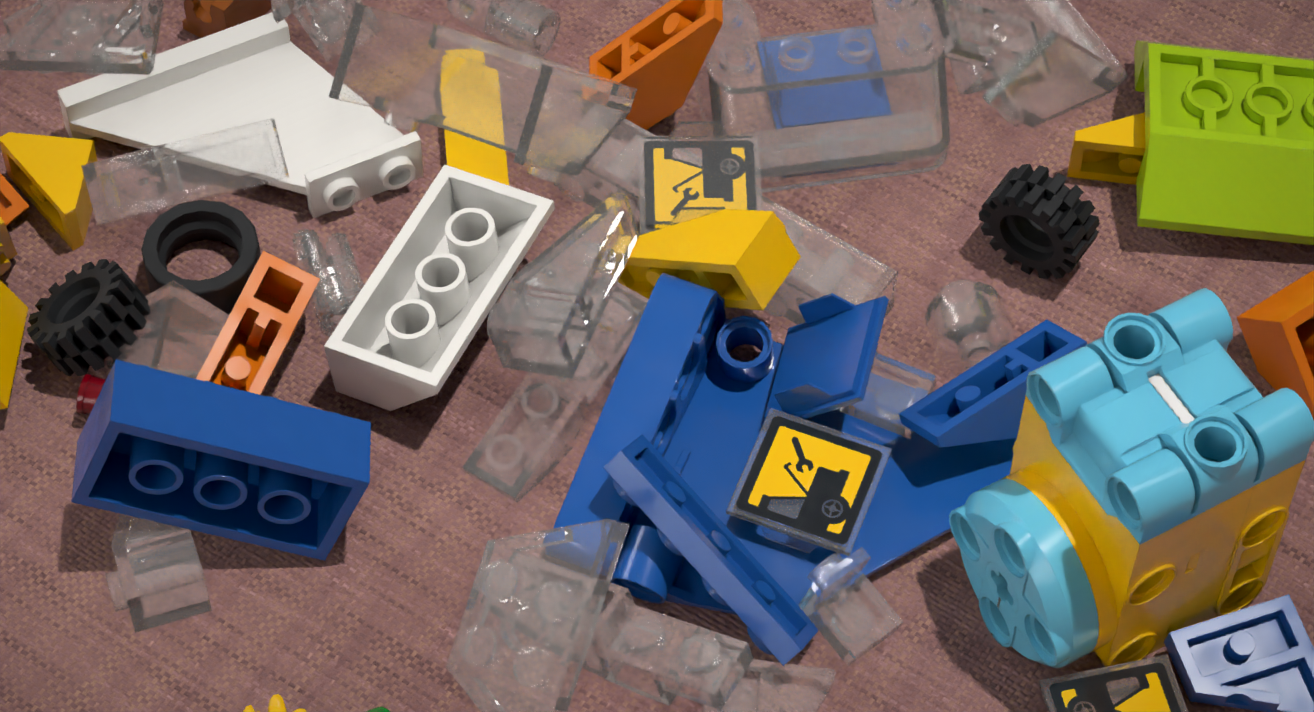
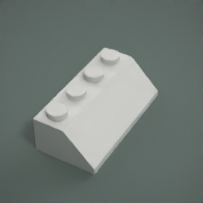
M444 164L324 345L335 390L389 411L438 394L554 211V201Z

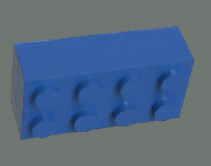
M115 359L77 441L71 502L325 561L370 484L371 422Z

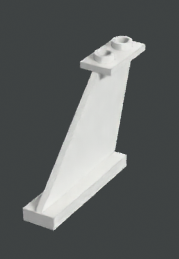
M280 10L57 90L65 128L70 138L88 140L98 137L307 195L308 208L313 219L332 211L345 210L360 200L387 190L402 188L411 181L423 177L421 139L417 132L414 131L403 135L290 41L289 27Z

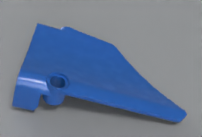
M662 273L652 290L560 509L550 536L548 555L611 578V583L619 590L647 602L661 604L668 601L737 615L728 605H722L712 598L705 589L702 576L684 556L674 554L664 545L658 535V527L639 507L630 505L617 493L613 485V478L603 468L622 449L643 434L805 613H808L893 562L950 532L949 514L952 510L964 505L972 493L1010 474L1013 459L1012 448L1017 438L939 448L901 424L899 417L900 412L926 397L927 394L870 375L863 401L797 421V423L877 449L882 453V458L848 542L839 544L741 510L737 507L736 503L767 433L762 428L784 344L773 341L769 328L764 322L755 317L739 316L727 319L725 300L717 291ZM744 344L753 345L761 351L757 358L748 362L737 361L729 354L734 348ZM771 499L767 508L770 511L795 519L798 517L805 499ZM827 500L822 505V512L827 517L836 518L842 514L843 506L837 500ZM834 501L831 506L825 505L828 502ZM836 502L840 505L841 511L836 509ZM824 507L829 509V515L824 511ZM832 512H840L836 516H831Z

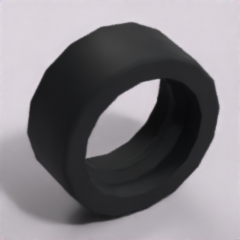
M208 200L178 204L160 214L146 230L141 248L150 294L159 305L181 318L203 321L224 317L231 313L261 256L255 226L245 214L224 202ZM203 240L220 241L238 251L239 259L231 269L214 278L199 281L182 279L168 272L166 266L167 260L176 250L192 242Z

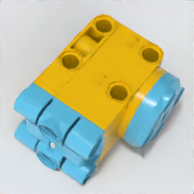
M1207 288L1199 289L1150 313L1148 316L1141 313L1118 315L1108 322L1103 337L1029 372L1017 440L1012 448L1013 459L1010 474L972 493L964 505L952 510L949 514L950 528L960 548L969 581L979 600L981 616L991 635L1003 647L1012 646L1024 657L1053 668L1064 667L1094 651L1109 672L1128 669L1139 663L1147 655L1164 647V640L1169 632L1238 611L1253 601L1264 588L1289 518V507L1310 446L1314 441V419L1303 399L1289 388H1281L1263 397L1226 352L1229 343L1233 339L1232 321L1225 305L1213 291Z

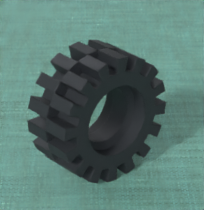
M1022 164L1019 169L1014 167L1009 170L981 206L982 210L979 212V220L984 222L981 230L986 236H994L989 244L995 251L999 249L1006 251L1007 254L1003 259L1012 265L1017 260L1022 263L1021 271L1030 275L1036 269L1039 278L1048 279L1051 274H1053L1055 279L1063 278L1066 273L1069 274L1097 238L1099 231L1096 228L1100 224L1099 217L1091 215L1095 207L1090 200L1081 201L1079 199L1083 191L1077 185L1071 189L1064 185L1067 177L1057 173L1054 178L1049 177V169L1047 167L1039 165L1033 171L1030 164Z
M99 259L96 266L92 262L83 264L79 274L74 270L64 275L66 282L61 286L55 282L48 289L51 293L50 297L40 298L35 305L39 311L30 314L28 322L31 326L27 328L28 335L64 375L72 376L75 372L77 376L87 374L90 366L95 371L105 367L104 359L110 356L115 360L123 354L119 348L124 343L131 346L138 338L133 333L134 330L144 329L147 323L144 316L150 314V306L147 304L149 302L148 299L113 260L109 263L107 259Z

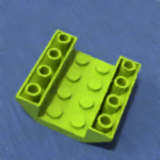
M1136 40L1134 47L1135 91L1145 92L1146 148L1136 179L1137 226L1314 245V59Z

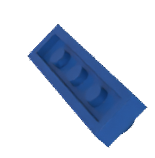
M643 434L622 449L603 467L613 478V485L617 493L630 505L639 507L658 527L657 532L664 545L674 554L684 556L702 576L705 589L712 598L722 605H728L747 625L749 637L760 650L766 654L774 655L784 666L820 630Z

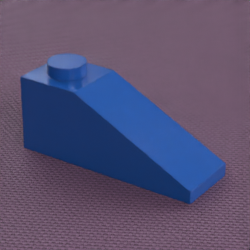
M1046 319L900 412L901 424L939 448L1017 438L1029 372L1080 347L1086 346L1087 341Z

